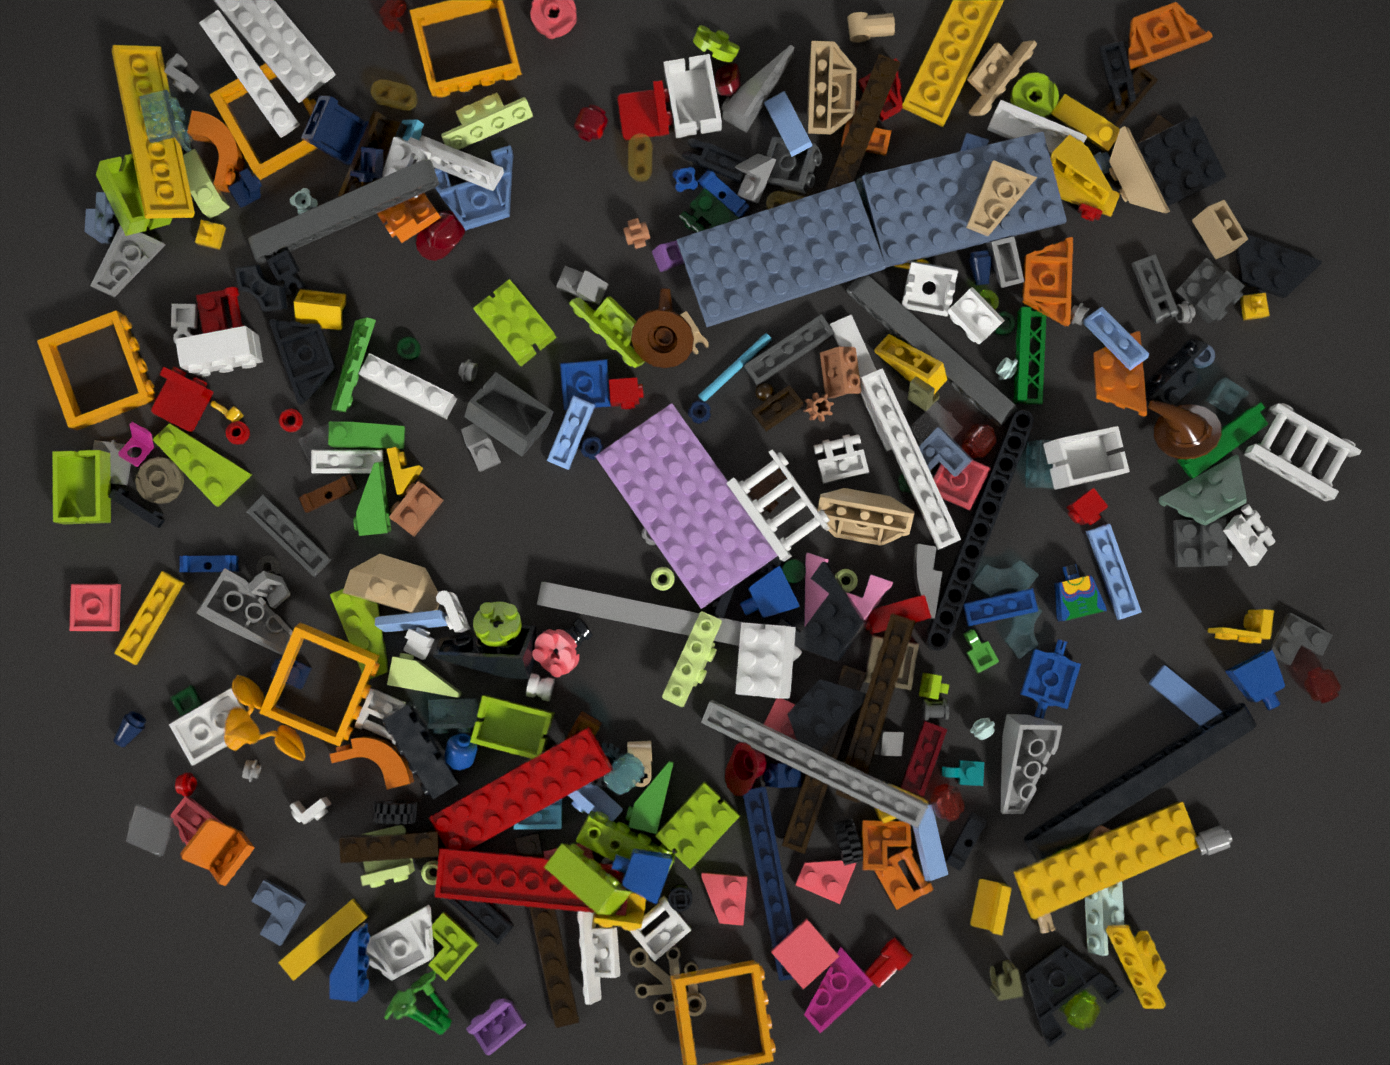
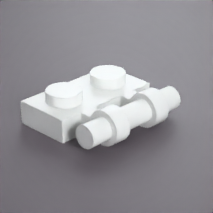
M848 434L842 436L841 439L833 441L828 439L822 441L821 444L813 445L815 454L825 453L826 458L817 461L823 484L869 472L864 450L854 451L853 445L861 443L859 434L854 436ZM845 448L846 454L833 456L832 450Z
M1247 504L1241 508L1245 516L1243 517L1242 514L1234 516L1223 531L1250 567L1257 565L1267 552L1263 542L1267 546H1271L1275 543V539L1270 528L1264 526L1260 520L1261 516L1257 510H1253ZM1251 526L1255 528V530L1257 531L1256 533L1253 531Z

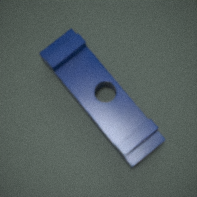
M708 169L698 180V184L702 188L708 190L739 219L749 209L746 201L741 199L715 176L713 171ZM719 194L726 195L724 199H721L718 196Z
M236 555L180 556V572L182 573L222 572L224 568L231 572L239 571V556ZM208 563L212 564L210 570H208L206 567Z

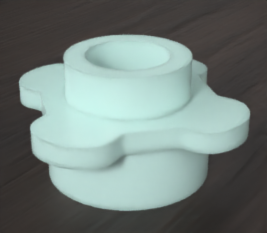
M307 188L301 189V191L296 192L290 198L291 205L298 209L299 215L318 205V201L311 197L310 191Z
M1007 357L1004 358L996 369V373L999 375L998 379H1010L1017 370L1016 364L1018 360L1014 359L1012 361Z
M990 718L979 719L973 724L970 732L974 733V736L978 737L979 740H984L994 733L995 723L993 721L990 722Z

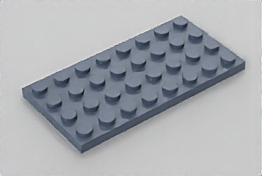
M1044 132L864 175L861 178L878 246L886 265L885 268L1067 222ZM993 160L1037 177L989 236L966 228Z
M855 181L677 239V244L706 327L884 270L886 267Z

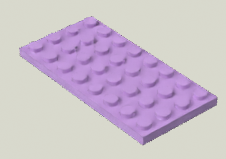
M672 403L595 456L701 609L778 556L727 485L728 481Z

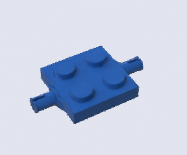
M1058 639L1054 653L1033 650L1020 694L1038 702L1035 717L1044 719L1047 706L1068 708L1081 664L1070 661L1063 656L1067 644L1066 641Z

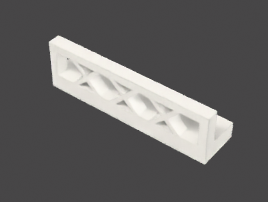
M1000 100L987 129L1008 139L1044 132L1050 156L1069 134L1083 143L1087 138L1082 133L1003 100Z
M423 135L419 140L412 137L408 140V142L432 152L430 160L435 168L491 191H494L504 174L502 167Z

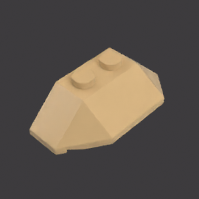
M811 41L807 109L808 134H832L855 115L856 68L835 42Z
M1126 126L1120 128L1109 160L1112 166L1109 171L1114 181L1119 180L1122 186L1119 191L1123 200L1165 214L1170 212L1130 129Z
M848 488L821 494L817 508L818 511L822 509L830 519L827 523L830 527L828 531L834 537L880 546L894 541L901 536L909 535L914 517L913 510L891 496Z
M378 554L351 569L343 593L408 613L438 610L439 607L436 599L438 591L425 567L383 554Z

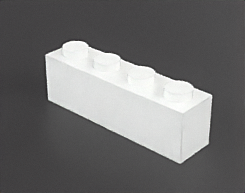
M370 353L359 372V375L364 379L445 419L448 418L457 400L453 394Z

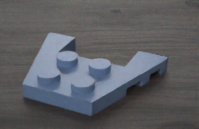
M511 145L491 151L494 164L502 167L504 171L494 191L472 182H465L451 187L448 173L435 168L439 185L435 187V190L465 230L510 217L513 163Z

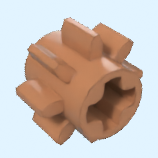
M638 218L627 221L629 227L623 228L627 244H634L635 249L646 246L645 240L650 239L646 222L639 223Z
M813 393L812 400L805 399L807 409L803 411L811 415L809 420H815L818 416L820 422L825 421L824 415H832L830 407L834 403H829L827 394L819 398L818 393ZM816 403H820L819 407L821 408V411L817 412L818 407L816 406Z

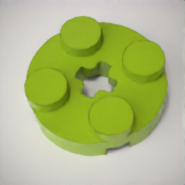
M702 25L699 26L693 39L694 44L704 52L708 49L713 52L712 57L725 62H732L740 49L738 45L728 40L729 35L721 30H717L715 33Z
M1026 74L1012 89L1011 104L1047 118L1058 103L1059 93L1057 86L1048 80L1049 77L1044 74ZM1032 92H1036V95L1040 96L1041 99L1033 102L1029 96H1031Z
M486 602L480 606V610L476 613L473 627L482 643L492 647H500L508 644L507 641L513 637L515 639L519 635L522 623L515 605L506 602ZM501 621L503 622V624H499L498 627L495 628L493 622Z

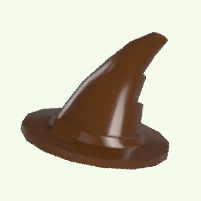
M668 288L661 289L658 309L648 311L637 319L632 328L631 337L634 350L640 358L652 366L662 368L678 366L687 360L693 350L694 343L691 326L684 317L673 311L671 293Z
M1153 400L1149 403L1148 408L1161 415L1154 426V440L1159 449L1168 456L1178 459H1195L1208 454L1217 446L1222 436L1221 423L1216 414L1206 407L1194 404L1175 406Z

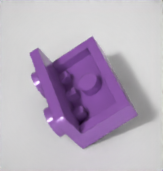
M503 998L494 1001L487 1012L476 1016L471 1021V1025L466 1029L468 1033L475 1036L485 1054L490 1056L527 1024L514 1003Z

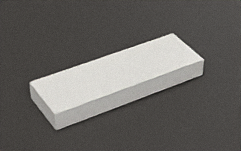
M311 450V473H371L373 464L383 461V450Z

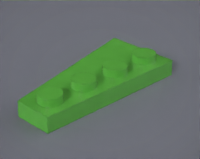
M366 317L355 321L331 410L346 412V409H349L352 404L353 396L351 394L358 382L359 370L376 322L374 319Z

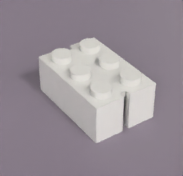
M710 54L689 57V71H685L684 58L664 62V73L676 138L697 135V130H700L701 134L722 130V120Z
M246 326L175 339L180 367L188 370L189 373L196 375V377L211 375L210 372L218 370L220 373L231 372L234 367L240 366L242 368L256 367V363L263 362L259 335Z
M1118 426L1059 438L1043 444L1048 464H1053L1050 473L1055 490L1130 472L1125 451L1107 456L1106 453L1123 447Z
M741 623L735 694L780 699L790 698L796 627Z

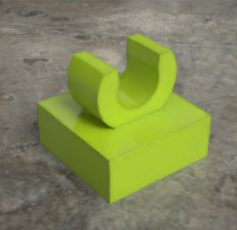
M923 673L919 696L938 699L939 693L948 694L949 685L941 683L942 676Z

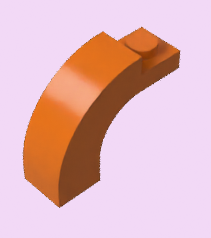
M192 110L187 133L194 140L208 142L217 147L219 161L214 185L220 191L230 192L229 186L235 183L234 171L241 172L244 170V155L230 130L223 122L207 113Z
M369 736L351 739L352 749L350 744L336 747V752L330 754L331 763L356 757H365L373 760L383 772L386 789L414 782L406 757L401 755L396 746L381 738Z

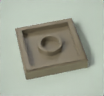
M871 636L864 682L870 683L884 637ZM909 642L896 688L907 690L912 688L919 647L918 643Z

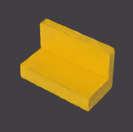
M300 289L294 300L296 322L320 324L325 329L342 330V311L346 305V294Z
M979 879L970 921L971 926L987 929L993 934L1002 935L1012 887L1004 883Z

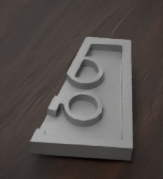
M120 225L90 286L115 297L165 244L141 232L125 236Z

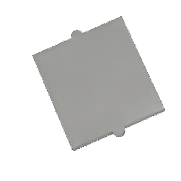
M94 440L93 450H102L110 453L111 484L128 486L131 463L118 455V452L125 444L117 443L114 440L111 442ZM133 447L127 452L130 457H132Z

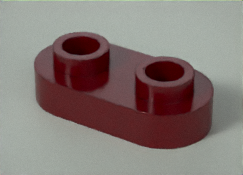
M727 64L716 72L715 87L719 95L731 96L737 92L741 76L737 64Z

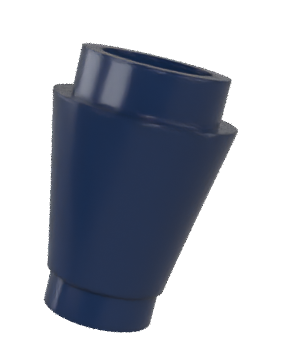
M989 251L970 253L968 261L975 286L989 284L992 257L989 256Z
M135 711L125 714L113 739L114 743L120 747H126L145 728V717Z

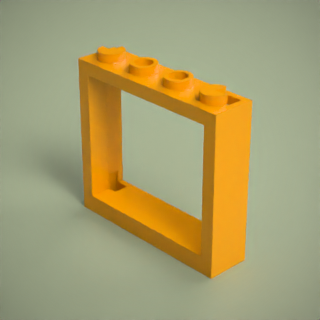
M448 0L410 10L428 86L433 97H446L450 92L458 90L465 92L471 90L474 86H489L494 84L495 81L502 79L513 80L518 75H522L503 0ZM498 8L512 64L436 82L423 26Z
M266 63L259 67L269 81L277 77ZM239 78L210 94L253 173L260 180L317 149V147L303 140L261 164L228 103L248 93ZM307 97L302 102L311 116L316 101L314 98L310 100Z
M118 311L110 312L37 340L69 428L80 430L156 401L153 394L155 393L154 385L151 380H148L146 371H148L147 365L138 353V350H140L139 343L135 337H132L130 331L132 324L128 321L126 315ZM114 324L139 393L81 414L57 346Z
M300 622L293 630L260 714L340 747L344 740H349L354 728L350 727L353 719H358L363 708L359 704L362 698L366 699L372 686L368 683L371 676L375 677L378 673L380 664L377 662L380 656ZM304 639L366 664L338 733L276 707Z
M750 960L670 976L683 1065H697L685 985L751 973L762 1052L702 1065H758L774 1061L775 1043L773 1038H770L769 1029H772L770 1015L766 1013L765 1006L768 1004V995L762 986V980H765L763 967L759 966V963Z

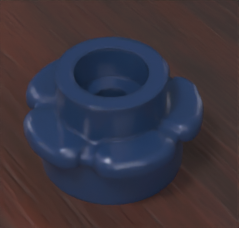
M695 401L692 403V407L688 409V415L692 418L693 422L701 424L703 421L709 420L711 408L706 402Z
M597 437L586 438L582 442L581 453L584 457H589L591 460L597 459L595 456L604 450L601 440Z

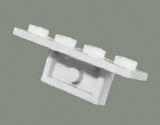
M578 911L577 920L580 927L579 945L582 954L581 970L584 981L583 995L585 997V1004L591 1005L601 1000L600 978H616L620 976L617 927H596V923L593 922L595 913Z

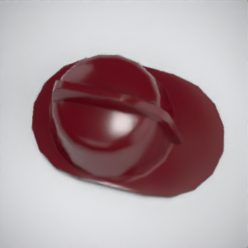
M452 211L438 212L441 218L421 230L417 235L416 246L422 257L434 261L443 259L464 236L465 229Z
M740 742L735 746L725 771L726 785L730 792L736 796L747 794L755 779L761 776L766 769L765 753L752 748L746 742Z

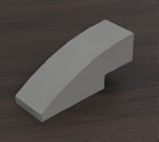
M1015 237L986 243L989 256H992L991 262L1000 287L1023 283L1024 278Z
M916 544L913 559L916 591L918 596L925 595L932 617L929 619H935L942 577L941 571L933 570L937 547Z

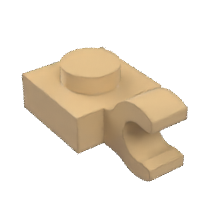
M685 311L681 316L691 326L694 335L692 352L698 354L695 345L701 342L707 348L709 346L708 341L701 335L688 312Z

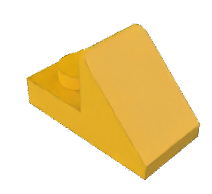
M397 447L389 448L387 453L397 495L403 497L406 496V489L416 481L423 467L418 465L404 469V466L407 465L405 453L401 452Z

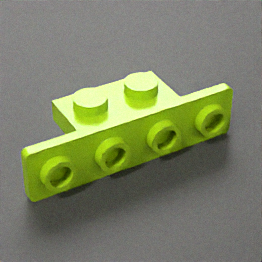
M611 296L607 297L596 311L580 297L570 301L569 304L573 307V312L580 318H584L590 324L591 330L600 334L611 349L617 350L623 356L622 359L626 364L634 368L643 365L645 361L630 346L632 343V328L636 320Z

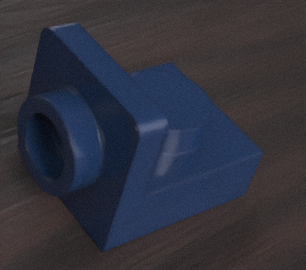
M283 656L279 659L277 658L271 667L273 672L271 678L273 679ZM295 660L286 683L302 689L312 667Z

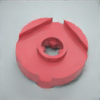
M534 0L531 8V20L534 27L539 33L549 39L567 34L577 22L574 1ZM549 10H559L558 17H548L550 15Z
M548 629L537 637L532 656L552 676L560 677L569 673L577 666L579 662V654L577 655L575 650L577 644L567 632L560 629L555 631ZM555 648L559 651L558 655L554 652Z

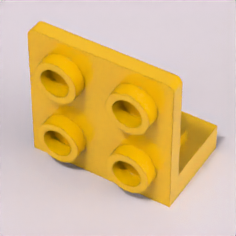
M1266 609L1248 610L1243 623L1246 631L1220 627L1208 628V633L1215 634L1216 639L1237 640V637H1239L1238 642L1261 643L1262 639H1270L1274 611Z
M631 891L628 896L626 916L597 914L595 912L593 922L598 923L602 927L622 926L623 929L629 931L637 930V928L641 929L646 899Z

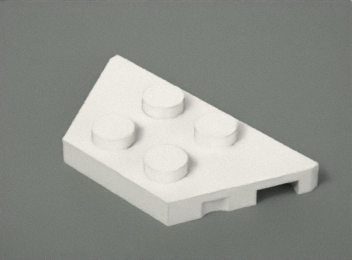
M427 905L372 935L367 946L369 965L379 969L384 976L392 981L431 960L434 957L431 907Z

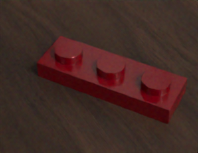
M926 721L923 722L900 786L901 789L924 797L948 729Z

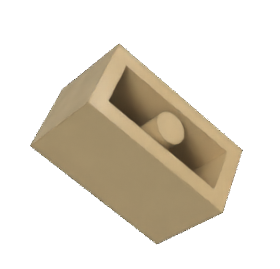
M1225 200L1208 206L1192 220L1215 259L1233 252L1248 240Z

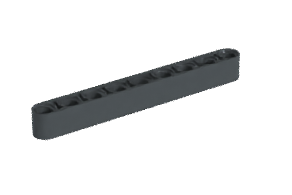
M422 160L249 237L248 241L255 261L258 263L267 262V260L285 250H295L437 187L439 181L432 161Z
M865 275L856 278L846 289L847 293L899 340L943 362L947 382L994 424L1002 427L1017 411V407L1013 402L870 276Z

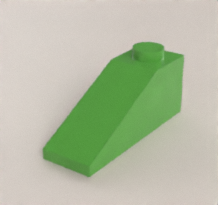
M329 421L328 445L333 448L389 449L397 447L400 450H404L405 426Z
M383 461L373 464L356 511L357 516L354 517V528L359 532V536L382 534L391 531Z
M668 761L635 801L634 807L629 806L626 820L630 821V828L657 834L673 761Z

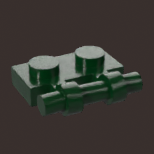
M705 188L689 205L695 213L690 216L686 211H683L679 216L685 223L684 226L689 230H694L696 233L706 230L698 223L701 218L710 225L708 229L739 219Z

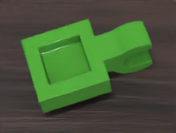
M972 629L963 633L966 641L972 648L966 651V654L977 673L999 662L988 641L981 643L976 632Z

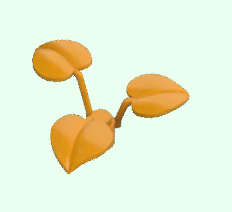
M237 675L232 682V690L238 701L248 706V711L240 707H234L229 711L224 732L226 745L236 751L246 743L252 744L260 739L275 736V744L283 753L297 760L304 761L305 749L299 734L291 727L280 725L277 731L273 730L260 735L259 728L254 723V720L250 718L254 707L259 710L262 708L265 700L263 692L249 678Z

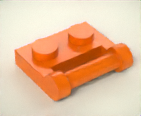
M906 847L888 857L887 871L874 870L896 910L934 889L930 882L925 881L923 873L912 856L913 851L911 847ZM904 859L919 886L914 890L911 888L897 863L900 860Z

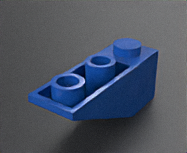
M363 923L353 932L330 974V999L357 1002L368 991L369 980L366 978L369 956H367V946L370 935L367 932V923Z

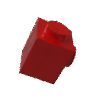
M637 378L609 379L610 402L612 406H621V409H633L635 405L640 404L639 398H644L643 384H638Z
M1092 488L1069 504L1067 509L1069 510L1068 515L1074 523H1079L1080 525L1088 523L1092 525L1101 518L1099 513L1109 506L1095 488Z

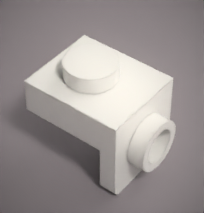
M417 627L416 630L409 629L405 636L408 641L404 651L425 660L435 639L429 637L430 632L420 627Z
M324 797L306 810L300 801H296L290 805L292 809L291 814L298 822L302 821L303 824L310 822L314 818L318 821L328 813L326 808L332 803L327 797Z

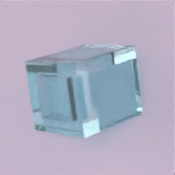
M1225 377L1217 382L1206 401L1230 415L1240 400L1247 397L1249 392Z

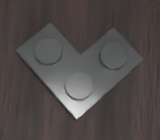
M1287 613L1269 650H1273L1276 660L1291 666L1300 646L1318 656H1323L1333 635L1292 613Z

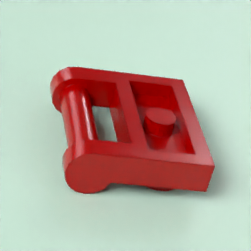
M229 287L220 291L196 295L203 334L244 326L242 325L237 296H239L237 287ZM223 299H228L233 324L231 328H228Z

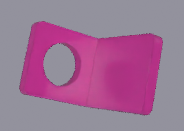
M131 422L132 438L118 452V455L138 467L154 449L152 434L146 428ZM132 447H138L142 450L141 455L136 458L130 457L127 452Z

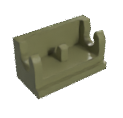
M1009 960L1002 961L1004 973L998 976L995 975L994 966L990 967L989 973L992 983L990 990L999 1001L1023 996L1018 969Z

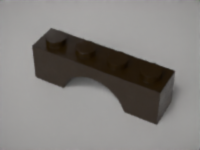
M435 829L388 835L341 836L339 839L340 863L439 856L438 830Z

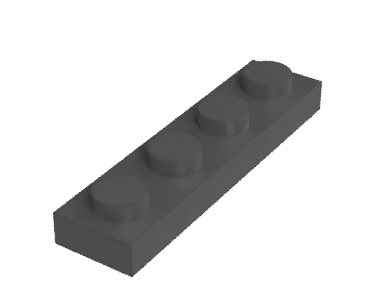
M821 314L745 364L744 368L756 386H758L832 337L835 333Z
M262 495L248 509L247 513L312 576L316 577L332 560L265 495Z

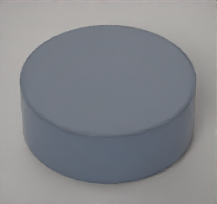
M1208 345L1192 364L1197 368H1205L1211 365L1215 360L1213 348Z

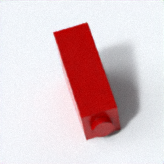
M925 595L873 609L868 615L867 624L864 627L866 631L870 630L871 634L886 631L891 613L916 620L915 622L932 618Z

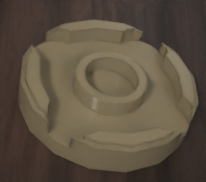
M162 457L151 458L140 466L138 475L136 474L135 483L141 497L153 503L163 504L171 502L178 497L183 489V472L170 459Z

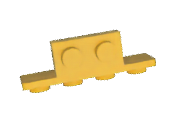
M1109 925L1106 928V932L1143 1008L1163 1009L1166 1004L1157 985L1164 976L1166 969L1148 931H1139L1134 938L1127 925Z

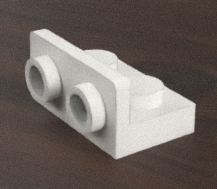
M973 287L947 310L950 319L955 324L960 325L966 331L967 337L977 344L982 343L1005 321Z

